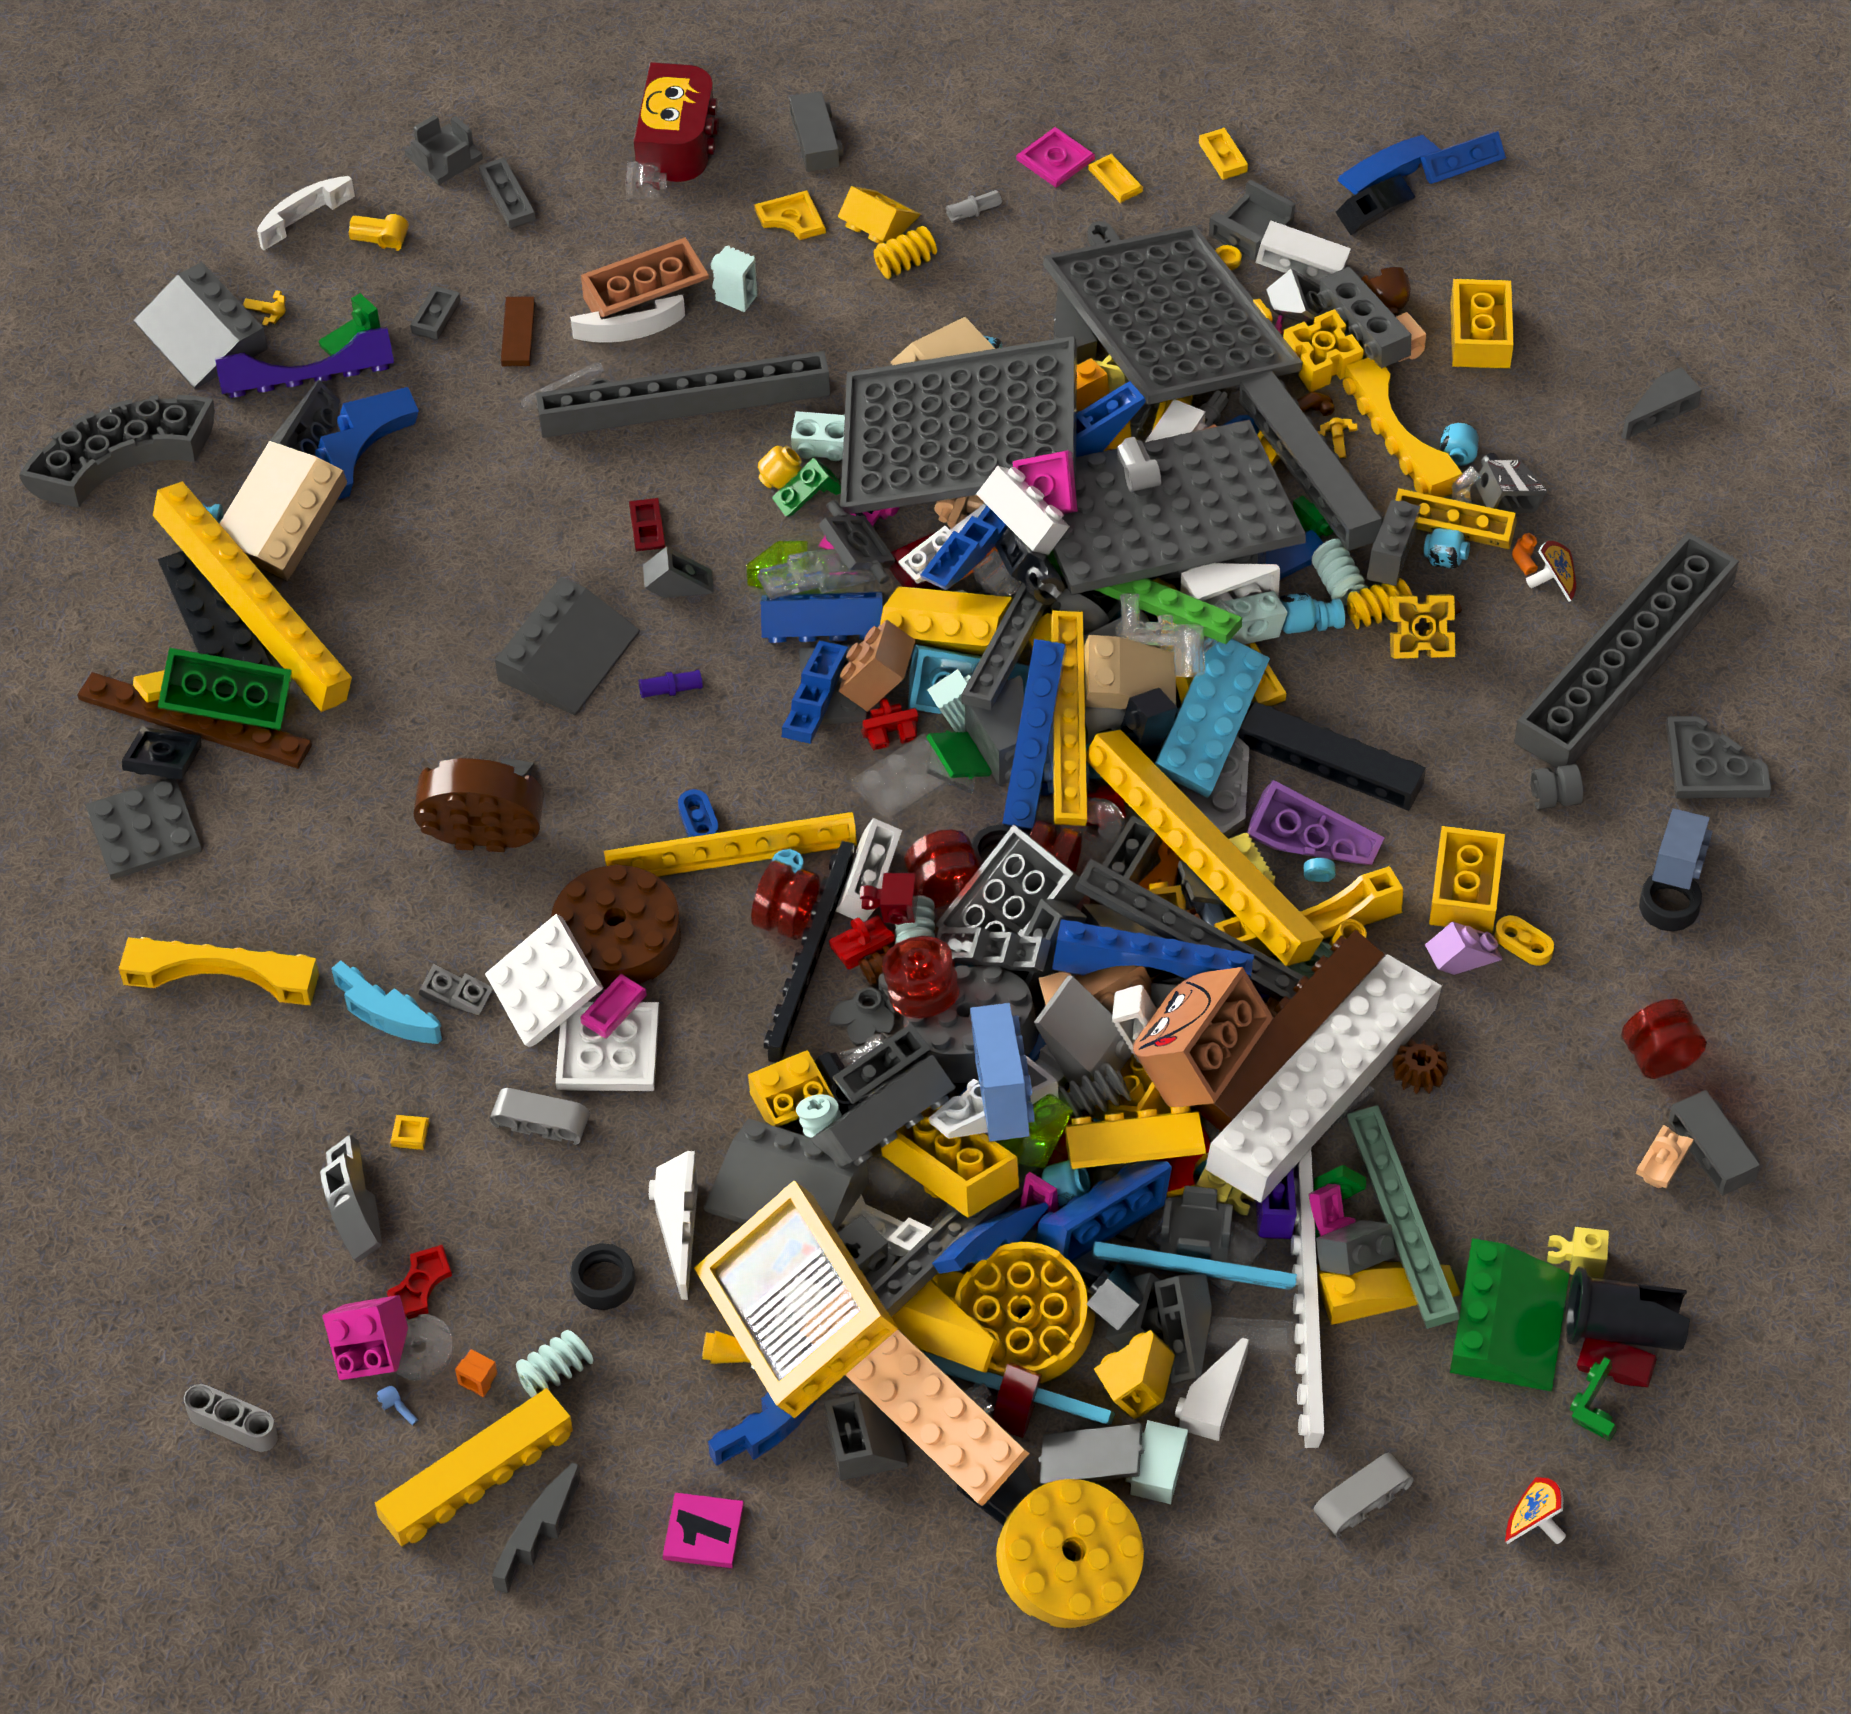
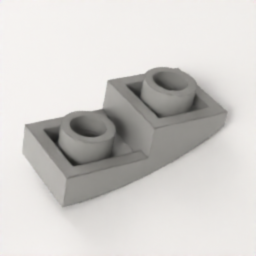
M433 964L418 995L447 1006L480 1015L493 987L466 973L460 978Z

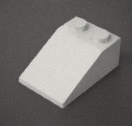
M1212 563L1194 567L1181 573V592L1218 608L1223 601L1275 591L1279 597L1280 568L1277 564ZM1192 631L1196 637L1202 635Z

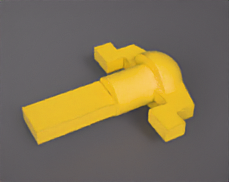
M275 290L273 299L277 301L274 303L245 298L243 306L246 309L271 314L270 318L264 317L262 325L268 326L269 323L276 324L279 318L285 314L286 297L282 295L281 291Z
M1335 417L1329 422L1320 425L1321 431L1317 432L1319 435L1326 436V432L1331 431L1335 453L1339 458H1347L1343 430L1349 428V432L1358 431L1357 423L1353 424L1352 419Z

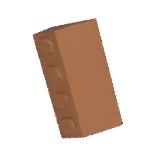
M686 237L581 275L583 299L591 312H599L600 317L608 316L709 279V274Z

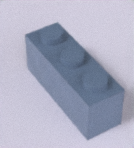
M1672 809L1652 877L1653 881L1690 890L1693 878L1699 880L1713 832L1707 829L1710 817Z

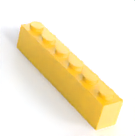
M548 1388L544 1389L375 1502L379 1519L401 1547L408 1542L416 1543L426 1535L427 1529L438 1522L440 1524L448 1522L454 1517L456 1510L466 1503H476L484 1496L485 1490L495 1483L497 1485L506 1483L513 1476L516 1469L524 1464L526 1466L534 1464L539 1460L544 1450L552 1445L560 1446L566 1442L573 1431L571 1416Z

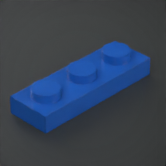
M1499 131L1420 157L1429 184L1506 158Z

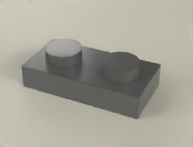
M433 286L410 325L411 333L438 340L461 301L460 292Z

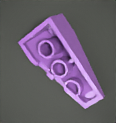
M1274 780L1264 789L1251 816L1247 831L1249 837L1274 850L1364 865L1373 864L1384 840V837Z

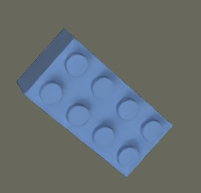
M1010 1003L970 1008L975 1063L989 1141L1029 1137L1028 1123L1035 1122L1033 1104L1030 1098L1032 1095L1030 1075H1028L1027 1058L1024 1055L1018 1015L1012 1016Z

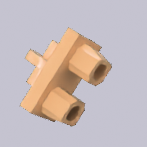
M978 495L960 497L957 500L953 498L937 501L934 509L939 515V521L947 522V525L952 529L965 519L968 513L974 512L984 502Z
M1663 1125L1638 1166L1636 1174L1643 1177L1646 1183L1656 1188H1667L1691 1148L1694 1139L1680 1136L1669 1127Z

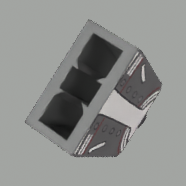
M1495 453L1485 455L1481 460L1483 467L1475 480V485L1486 507L1513 513H1532L1537 511L1547 493V489L1519 460H1500Z

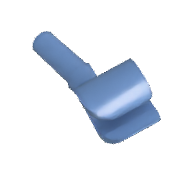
M387 1386L377 1392V1399L382 1403L384 1410L395 1406L396 1410L412 1426L419 1421L401 1401L395 1387Z

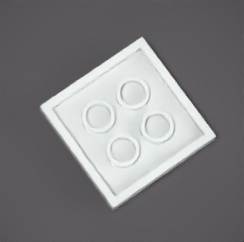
M557 914L485 973L524 1045L528 1047L539 1043L603 989L565 920Z
M586 1002L560 1024L556 1072L557 1090L654 1091L659 1002H640L607 1039L581 1024L580 1017L594 1002Z

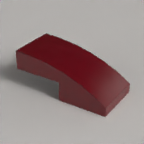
M658 498L629 501L636 552L665 548Z
M1585 1338L1577 1362L1579 1371L1589 1373L1595 1362L1601 1364L1603 1358L1606 1357L1612 1362V1368L1608 1376H1612L1615 1382L1629 1386L1649 1387L1657 1361L1655 1355L1617 1342Z
M1014 1363L1007 1364L994 1408L993 1419L1006 1432L1023 1438L1035 1407L1033 1402L1042 1374Z

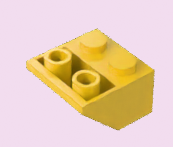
M808 1050L748 1074L750 1095L763 1119L775 1127L798 1119L796 1107L803 1099L809 1096L824 1094L834 1098Z
M1149 1330L1146 1333L1134 1336L1130 1340L1129 1345L1119 1352H1113L1105 1356L1101 1364L1095 1367L1094 1370L1112 1400L1130 1417L1137 1419L1164 1401L1175 1354L1156 1334Z

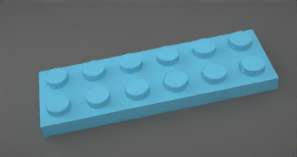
M1212 638L1210 639L1171 730L1155 762V765L1169 779L1206 798L1210 796L1270 660L1269 657L1232 638L1227 644Z

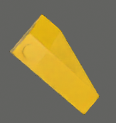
M1383 1261L1352 1275L1320 1271V1267L1317 1265L1318 1290L1331 1325L1417 1305L1401 1262ZM1440 1265L1452 1297L1460 1295L1450 1265Z
M932 1279L891 1317L898 1329L919 1349L975 1370L987 1372L998 1340L973 1317L968 1316L957 1306V1302L937 1287L938 1284Z

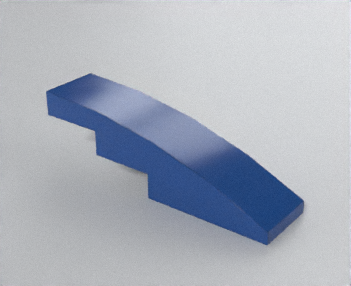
M1424 135L1416 136L1396 143L1364 159L1341 174L1337 181L1356 195L1370 186L1399 174L1402 176L1412 174L1417 170L1419 164L1422 163L1420 157L1440 151L1441 149Z
M986 506L978 518L972 516L959 533L956 531L952 532L920 574L921 579L944 590L949 589L982 561L1007 530L1008 526Z
M819 640L801 673V684L792 699L791 711L782 726L781 737L809 744L812 743L839 680L848 653L847 646Z
M1046 1202L1023 1206L999 1214L975 1226L953 1242L932 1263L939 1274L962 1270L967 1263L987 1260L998 1247L1019 1242L1049 1206Z

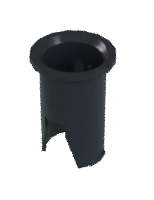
M1578 1266L1572 1278L1567 1303V1342L1575 1345L1583 1337L1681 1351L1684 1349L1690 1323L1689 1318L1679 1314L1687 1290L1591 1277L1586 1272V1268Z

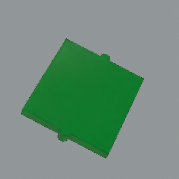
M946 730L945 733H929L926 737L951 778L968 777L973 779L974 777H985L992 774L990 767L968 732H950Z

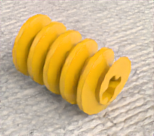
M920 226L917 227L916 231L910 230L906 235L897 236L896 240L889 239L886 244H878L873 253L878 269L886 279H890V269L896 275L901 274L900 265L906 271H909L911 269L910 261L916 267L921 264L920 257L925 262H930V252L936 255L937 247L930 231L926 227Z
M1399 578L1397 586L1382 583L1381 586L1375 584L1371 586L1370 590L1362 588L1359 593L1356 591L1350 592L1347 597V611L1356 629L1360 627L1359 620H1362L1364 625L1369 627L1372 616L1378 624L1382 622V613L1390 620L1389 596L1412 595V592L1401 578Z

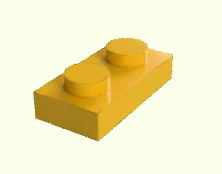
M1225 128L1199 135L1201 148L1222 180L1248 172L1247 161Z

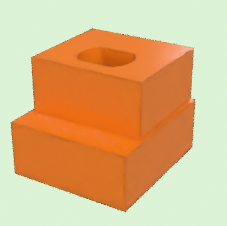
M472 1349L455 1368L458 1384L482 1397L489 1391L492 1381L498 1374L495 1361Z

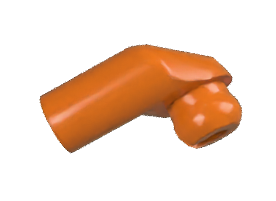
M1525 533L1522 538H1519L1512 551V558L1526 576L1536 572L1538 566L1531 558L1534 547L1537 544V538L1531 533Z

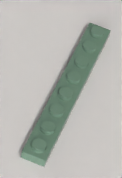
M1376 1105L1347 1114L1350 1129L1387 1224L1392 1225L1393 1241L1426 1329L1459 1320L1456 1304L1379 1106Z

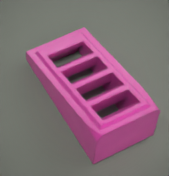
M1029 1172L1025 1177L1020 1207L1043 1202L1047 1203L1049 1208L1033 1225L1038 1228V1223L1044 1215L1049 1212L1055 1213L1059 1210L1057 1188Z

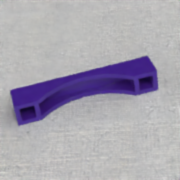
M383 327L358 332L337 353L322 361L308 365H272L257 360L245 353L217 357L215 362L222 394L228 393L229 398L246 395L245 390L257 388L258 393L275 390L274 385L286 383V387L303 385V379L314 378L315 382L318 380L322 382L331 380V374L343 372V377L361 374L360 369L371 367L372 372L389 369L388 364L394 363L388 328Z

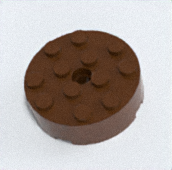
M473 758L444 760L439 762L438 768L432 770L427 767L419 775L413 813L414 819L421 828L422 833L443 842L455 844L457 850L472 851L474 846H486L488 852H505V847L517 848L533 841L539 834L544 800L543 788L531 775H526L524 778L514 773L515 767L504 763Z
M615 864L589 870L573 879L563 888L552 909L551 917L555 914L563 917L603 989H607L620 974H623L637 984L649 979L653 980L671 964L680 946L679 910L673 892L659 877L638 867Z

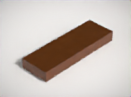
M506 297L501 366H530L535 297Z

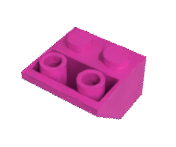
M400 1295L344 1304L322 1315L339 1380L390 1373L398 1370L408 1331Z

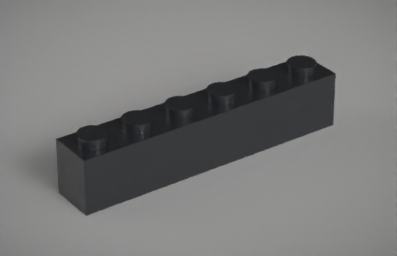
M1254 702L1239 729V738L1249 746L1250 750L1408 811L1424 784L1426 767L1414 761L1392 755L1386 750L1366 745L1357 739L1335 733L1329 728L1314 725L1300 717L1288 715L1271 706Z

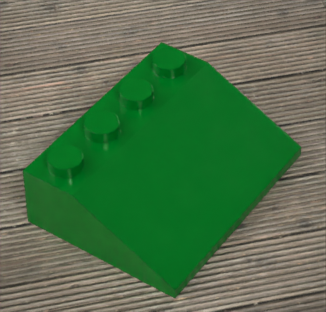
M1472 1238L1450 1373L1552 1391L1570 1273L1507 1244Z

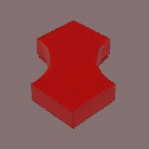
M443 1245L410 1254L411 1266L407 1276L400 1284L386 1291L388 1297L400 1295L406 1320L429 1314L428 1299L432 1290L442 1280L452 1276Z

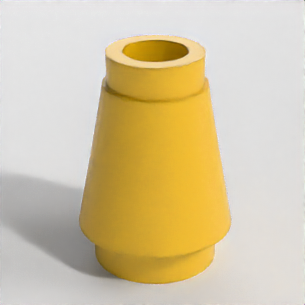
M716 1330L714 1333L706 1332L702 1354L703 1360H710V1364L750 1363L736 1337Z

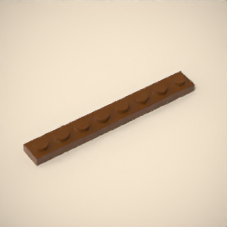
M91 672L77 694L81 701L179 732L200 735L202 739L299 769L312 747L311 740L275 729L159 709V700L146 702L132 684Z

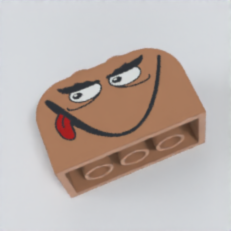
M1243 967L1204 972L1183 981L1168 994L1135 1040L1133 1051L1168 1106L1185 1107L1211 1104L1217 1101L1272 1021L1273 1016Z

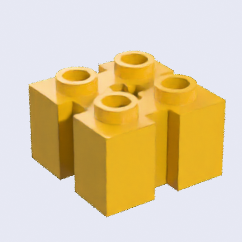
M1335 309L1314 317V324L1311 326H1307L1304 321L1284 330L1283 338L1303 362L1299 377L1309 392L1329 385L1332 376L1337 375L1340 380L1344 379L1346 365L1363 358L1364 350L1353 334L1345 336L1346 324Z
M1415 595L1389 596L1390 621L1397 622L1398 631L1390 632V655L1392 658H1418V650H1427V656L1430 658L1455 657V632L1447 631V620H1455L1454 595H1426V602L1418 603V597ZM1421 618H1424V622H1429V628L1424 629L1423 634L1420 635L1419 630L1415 629V624L1419 623Z

